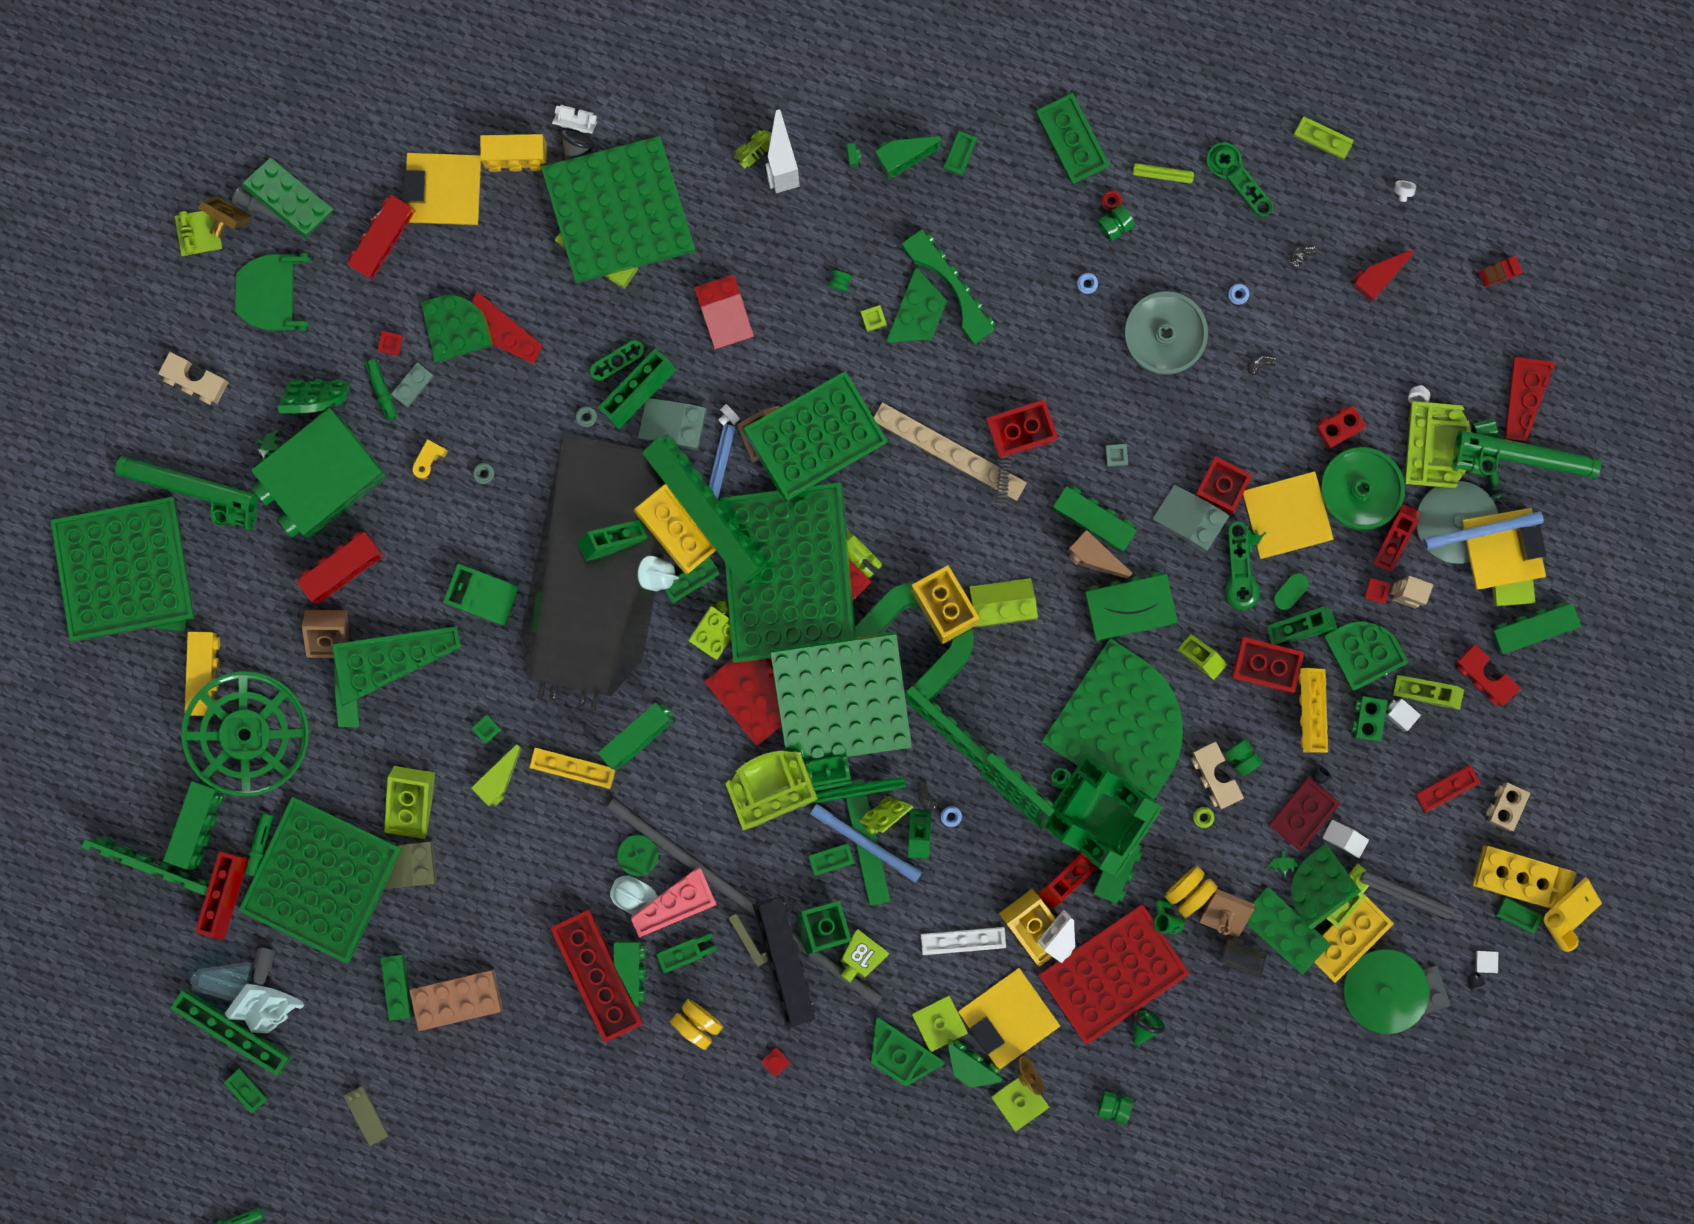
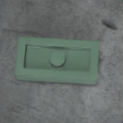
M417 362L391 395L408 408L432 380L434 375Z

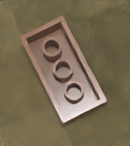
M495 970L410 990L418 1031L503 1011Z

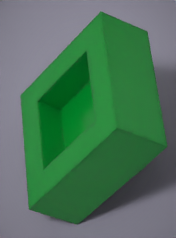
M855 143L847 144L850 168L858 167V161H862L860 148L856 149Z
M488 715L483 717L472 728L485 744L501 731L500 727Z

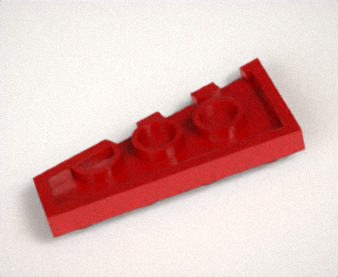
M476 292L472 303L477 305L483 312L489 326L493 345L534 364L543 346L480 293Z

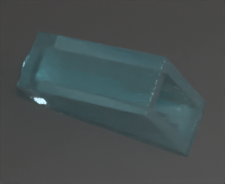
M253 961L197 969V972H194L191 977L190 984H193L191 990L233 1002L244 986L250 983L253 973Z

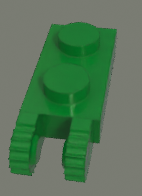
M710 933L698 939L694 938L657 953L656 956L663 973L699 960L704 955L718 950L717 946H710L703 951L699 949L698 944L711 940L713 938L712 934Z

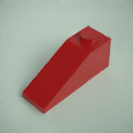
M1410 250L1369 267L1365 272L1360 270L1353 278L1356 282L1352 287L1372 302L1414 252Z
M1402 503L1375 557L1374 565L1392 573L1419 521L1420 511Z
M1081 853L1054 877L1038 895L1053 909L1073 892L1097 866Z

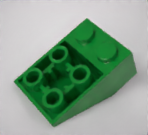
M458 564L443 603L505 626L519 587Z
M642 941L614 942V965L635 1007H639L646 999V988H642V981L646 979V967H642V959L646 958V946H642Z

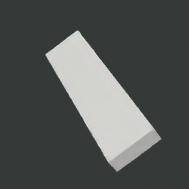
M1004 927L921 934L923 955L1006 948Z

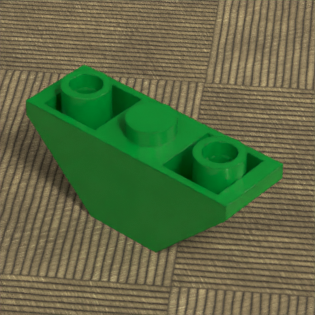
M948 1040L954 1077L971 1088L1000 1083L1002 1081L1001 1070L992 1063L988 1065L983 1061L984 1058L976 1052L970 1053L962 1042Z

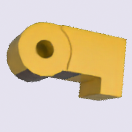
M427 439L413 465L414 475L420 479L430 478L439 455L445 457L448 450Z

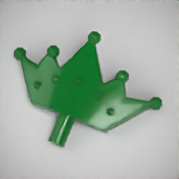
M280 429L266 434L264 441L257 439L256 442L262 444L259 451L263 460H265L266 456L271 455L270 451L278 449L275 442L280 441L276 437Z
M1246 526L1248 530L1249 552H1253L1252 545H1258L1262 537L1266 535V532L1259 535L1258 531L1255 530L1253 535L1249 530V526ZM1232 539L1239 547H1241V543H1245V539Z
M1281 851L1282 858H1274L1269 866L1265 867V870L1273 867L1274 872H1277L1279 868L1284 874L1283 877H1286L1289 868L1294 872V868H1299V865L1293 858H1286L1285 851Z

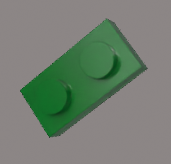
M849 844L809 856L815 876L854 864Z
M239 1068L224 1082L251 1114L268 1100L267 1096L242 1068Z

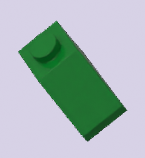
M910 810L908 858L929 859L931 811Z

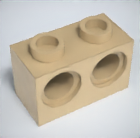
M1503 783L1502 786L1499 785L1496 789L1494 796L1497 798L1494 805L1490 804L1486 812L1488 816L1487 821L1508 831H1514L1530 793L1512 784ZM1509 791L1515 794V799L1511 803L1506 798V794ZM1500 810H1504L1507 814L1503 822L1498 819Z

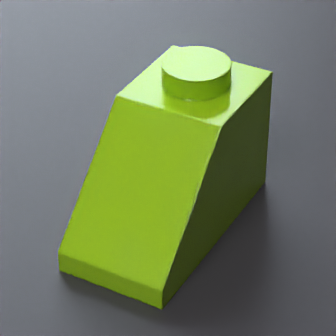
M1192 634L1177 649L1213 680L1227 666V663L1216 651Z

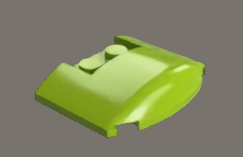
M1412 401L1408 422L1405 484L1444 488L1457 487V482L1465 474L1466 470H1452L1451 465L1456 436L1460 430L1471 432L1469 420L1467 421L1462 412L1464 410L1463 406Z
M776 751L758 756L742 765L735 771L737 773L731 781L728 780L726 783L743 830L764 824L769 820L818 800L800 752Z

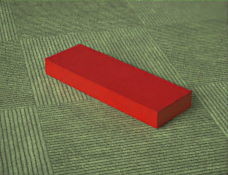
M1468 765L1416 793L1415 796L1426 813L1480 784V781L1472 766Z

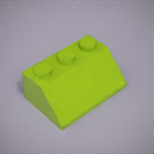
M1031 578L969 587L972 606L980 618L975 628L1036 620L1038 618Z

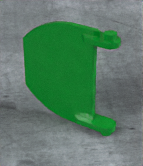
M300 253V257H296L295 254L266 255L244 265L236 273L235 312L243 320L260 329L293 331L296 327L298 331H306L307 327H309V322L293 321L294 263H310L308 254Z

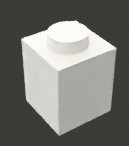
M1403 699L1393 700L1387 706L1388 712L1385 715L1404 732L1408 731L1421 716Z

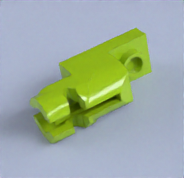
M846 528L849 559L869 578L873 573L862 563L863 559H867L877 569L881 567L882 563Z
M1359 864L1352 869L1350 876L1361 892L1326 918L1338 929L1366 897L1363 893L1369 886L1361 883L1359 880L1362 872H1366V869Z

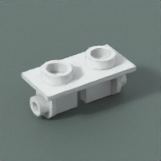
M562 104L561 106H556V116L552 124L576 129L583 133H593L597 124V116L593 115L594 113L579 110L578 115H574L575 108Z

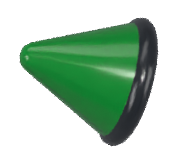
M1142 1009L1134 1011L1135 1045H1141L1157 1034L1164 1032L1165 1024L1157 1015Z

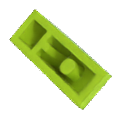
M1397 675L1393 695L1460 710L1464 689L1454 685Z
M515 745L472 787L474 792L488 806L492 804L497 806L505 798L503 794L507 790L521 751L520 745Z

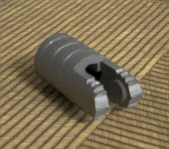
M267 948L256 949L254 965L252 967V970L255 971L252 981L253 985L264 986L267 974L271 973L275 956L273 950Z

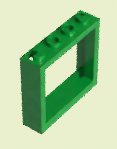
M653 704L598 752L599 756L611 769L619 770L674 722L672 719L674 714L664 704Z

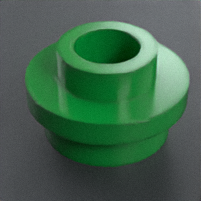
M1058 768L1052 773L1051 782L1056 788L1063 789L1072 775L1067 769Z

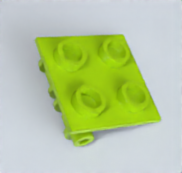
M760 130L752 135L751 142L747 145H741L735 151L737 154L733 158L739 160V164L744 169L746 167L749 168L756 161L752 154L759 159L755 152L756 150L761 155H764L763 151L767 152L769 150L772 132L765 130L762 132Z
M183 211L175 216L181 256L222 249L221 238L209 232L215 218L203 211L188 214L186 211Z
M711 606L688 641L717 660L731 640L730 618Z
M889 795L873 810L868 811L859 822L868 826L866 830L871 835L873 833L876 834L878 831L883 833L910 811L913 806Z

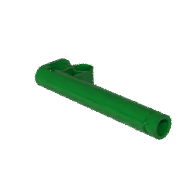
M1460 430L1456 436L1451 465L1453 471L1463 469L1479 477H1485L1497 470L1498 461L1502 459L1596 479L1601 469V460ZM1483 462H1486L1488 465L1487 472L1482 468Z
M121 456L117 461L115 473L118 476L211 502V519L218 526H225L226 524L235 526L237 524L244 526L247 531H252L256 524L258 497L254 493L125 456Z

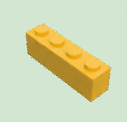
M188 632L185 711L197 692L207 683L214 680L215 672L219 670V658H216V650L220 648V638L217 637V633ZM218 686L207 692L213 700L215 698V691H218ZM199 700L191 716H205L209 708Z

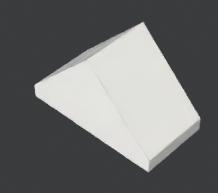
M1334 820L1330 822L1322 837L1357 858H1360L1369 841L1355 830Z

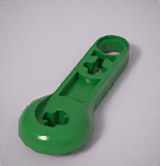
M1226 142L1214 145L1207 155V165L1210 171L1228 180L1255 215L1261 218L1268 216L1272 212L1273 204L1243 167L1239 150L1234 145ZM1222 155L1223 157H1225L1227 155L1229 158L1227 162H1229V164H1226L1225 162L1221 164L1219 161L1221 158L1219 156ZM1246 187L1249 189L1254 188L1253 195L1256 198L1259 195L1261 196L1254 204L1251 202L1254 200V197L1245 194L1247 192ZM1260 202L1266 203L1268 205V212L1260 213L1257 209Z
M1234 522L1228 529L1231 576L1225 588V597L1231 607L1244 611L1251 609L1257 604L1260 597V589L1250 570L1247 527L1242 522ZM1235 525L1243 527L1244 533L1242 536L1236 537L1232 534V528ZM1232 539H1245V543H1241V549H1245V553L1241 555V558L1234 554V550L1237 549V543L1232 544ZM1240 587H1245L1244 590H1248V595H1245V599H1240L1241 596H1237V591H1240Z

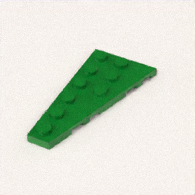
M457 627L332 644L342 707L460 649Z

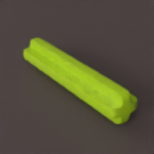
M1138 163L1133 168V175L1184 183H1192L1194 180V172Z

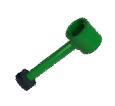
M1494 419L1472 423L1473 433L1498 438ZM1496 470L1493 474L1489 475L1492 489H1488V492L1490 491L1489 494H1491L1489 497L1500 498L1502 495H1506V492L1503 493L1505 491L1503 490L1504 486L1500 487Z

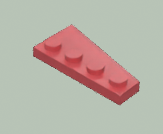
M697 867L631 916L639 937L716 905L701 867Z

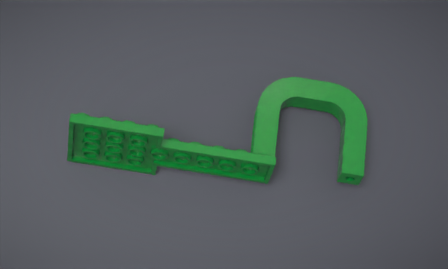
M916 582L905 583L890 590L855 626L856 637L882 633L904 610L908 608L921 609L911 593L912 584ZM971 628L951 639L950 648L906 692L905 701L981 770L980 775L1042 831L1049 823L1055 811L1053 809L1054 805L1047 798L1044 797L1042 799L1037 794L1038 791L1033 785L1024 783L1021 780L1022 776L1015 769L1010 770L1005 765L1006 761L998 754L995 756L992 753L988 755V750L981 744L979 746L972 741L973 737L965 730L962 732L957 727L958 724L953 718L944 716L941 713L942 709L935 702L930 703L967 663L974 640Z

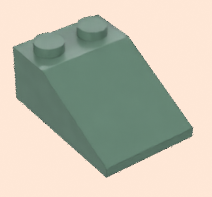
M649 398L645 403L638 438L654 441L657 437L668 434L676 441L677 447L699 451L707 409L685 403Z
M1174 485L1152 520L1205 553L1230 515Z

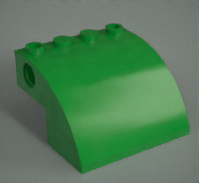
M1085 754L1067 785L1053 804L1055 811L1046 828L1061 842L1082 852L1099 869L1118 877L1143 837L1148 833V829L1153 821L1159 816L1163 807L1128 779L1097 759Z

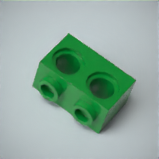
M1364 696L1356 700L1354 712L1357 713L1356 721H1353L1351 725V733H1354L1353 738L1381 742L1388 700ZM1367 703L1374 705L1375 711L1371 715L1365 711ZM1365 723L1371 726V733L1369 735H1365L1362 732V726Z

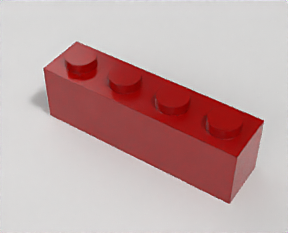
M393 195L383 201L381 212L373 217L370 222L371 228L361 236L359 247L357 250H353L348 257L349 263L347 265L371 280L380 269L416 211Z
M219 851L195 933L225 940L248 858Z

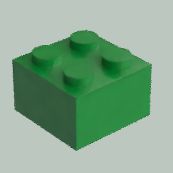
M840 901L795 914L806 955L852 941Z

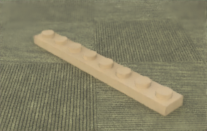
M882 402L874 416L878 425L993 489H998V466ZM1010 473L1006 475L1010 477L1006 479L1010 481L1006 483L1009 485L1006 487L1009 489L1006 491L1008 492L1006 496L1017 501L1027 482Z

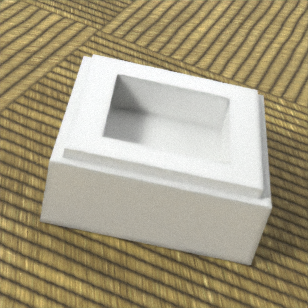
M1476 951L1475 972L1498 973V952Z

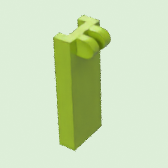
M1306 117L1302 118L1294 133V137L1342 160L1347 157L1354 142L1353 139Z

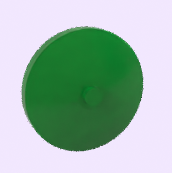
M1359 447L1340 453L1329 463L1323 473L1320 490L1326 510L1338 523L1354 530H1372L1389 522L1399 511L1404 500L1405 484L1399 467L1389 456L1376 449Z
M1379 949L1363 955L1350 968L1345 979L1344 998L1349 1012L1360 1025L1376 1033L1394 1034L1412 1027L1422 1017L1428 1005L1429 984L1423 969L1412 957L1393 949Z

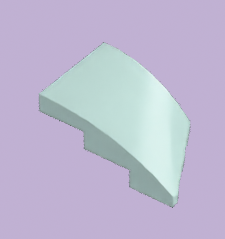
M246 984L225 1012V1015L229 1020H245L251 1033H269L278 1024L288 1019L287 1013L294 1008L301 1009L304 1004L301 1000L284 992L264 986Z

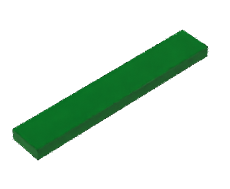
M854 780L851 781V785L846 786L863 784L864 780ZM867 794L846 798L853 829L878 845L876 834H869L866 830L868 826L859 822L870 811ZM856 843L870 906L889 902L890 897L881 859Z

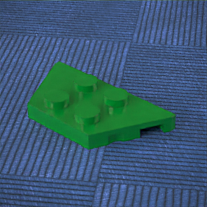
M915 268L886 341L889 344L894 342L932 340L947 300L917 268Z
M877 1017L871 1064L907 1087L945 1064V1061Z

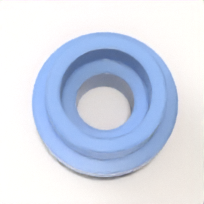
M1091 273L1082 274L1077 281L1078 289L1084 294L1093 293L1098 287L1097 278ZM1089 280L1091 286L1085 287L1084 281Z
M1235 284L1230 288L1228 297L1232 303L1241 305L1248 300L1249 290L1243 284ZM1236 291H1240L1242 293L1241 298H1237L1235 296Z
M948 806L942 811L941 820L946 826L954 827L961 822L962 814L957 807ZM950 812L955 814V819L952 821L947 818Z

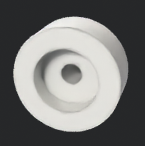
M1397 181L1394 192L1399 195L1398 200L1406 202L1407 197L1414 196L1416 185L1409 181Z
M1420 385L1410 390L1408 397L1410 404L1412 401L1429 403L1430 392L1424 386Z
M727 404L720 409L724 415L718 420L723 426L728 421L734 425L740 420Z

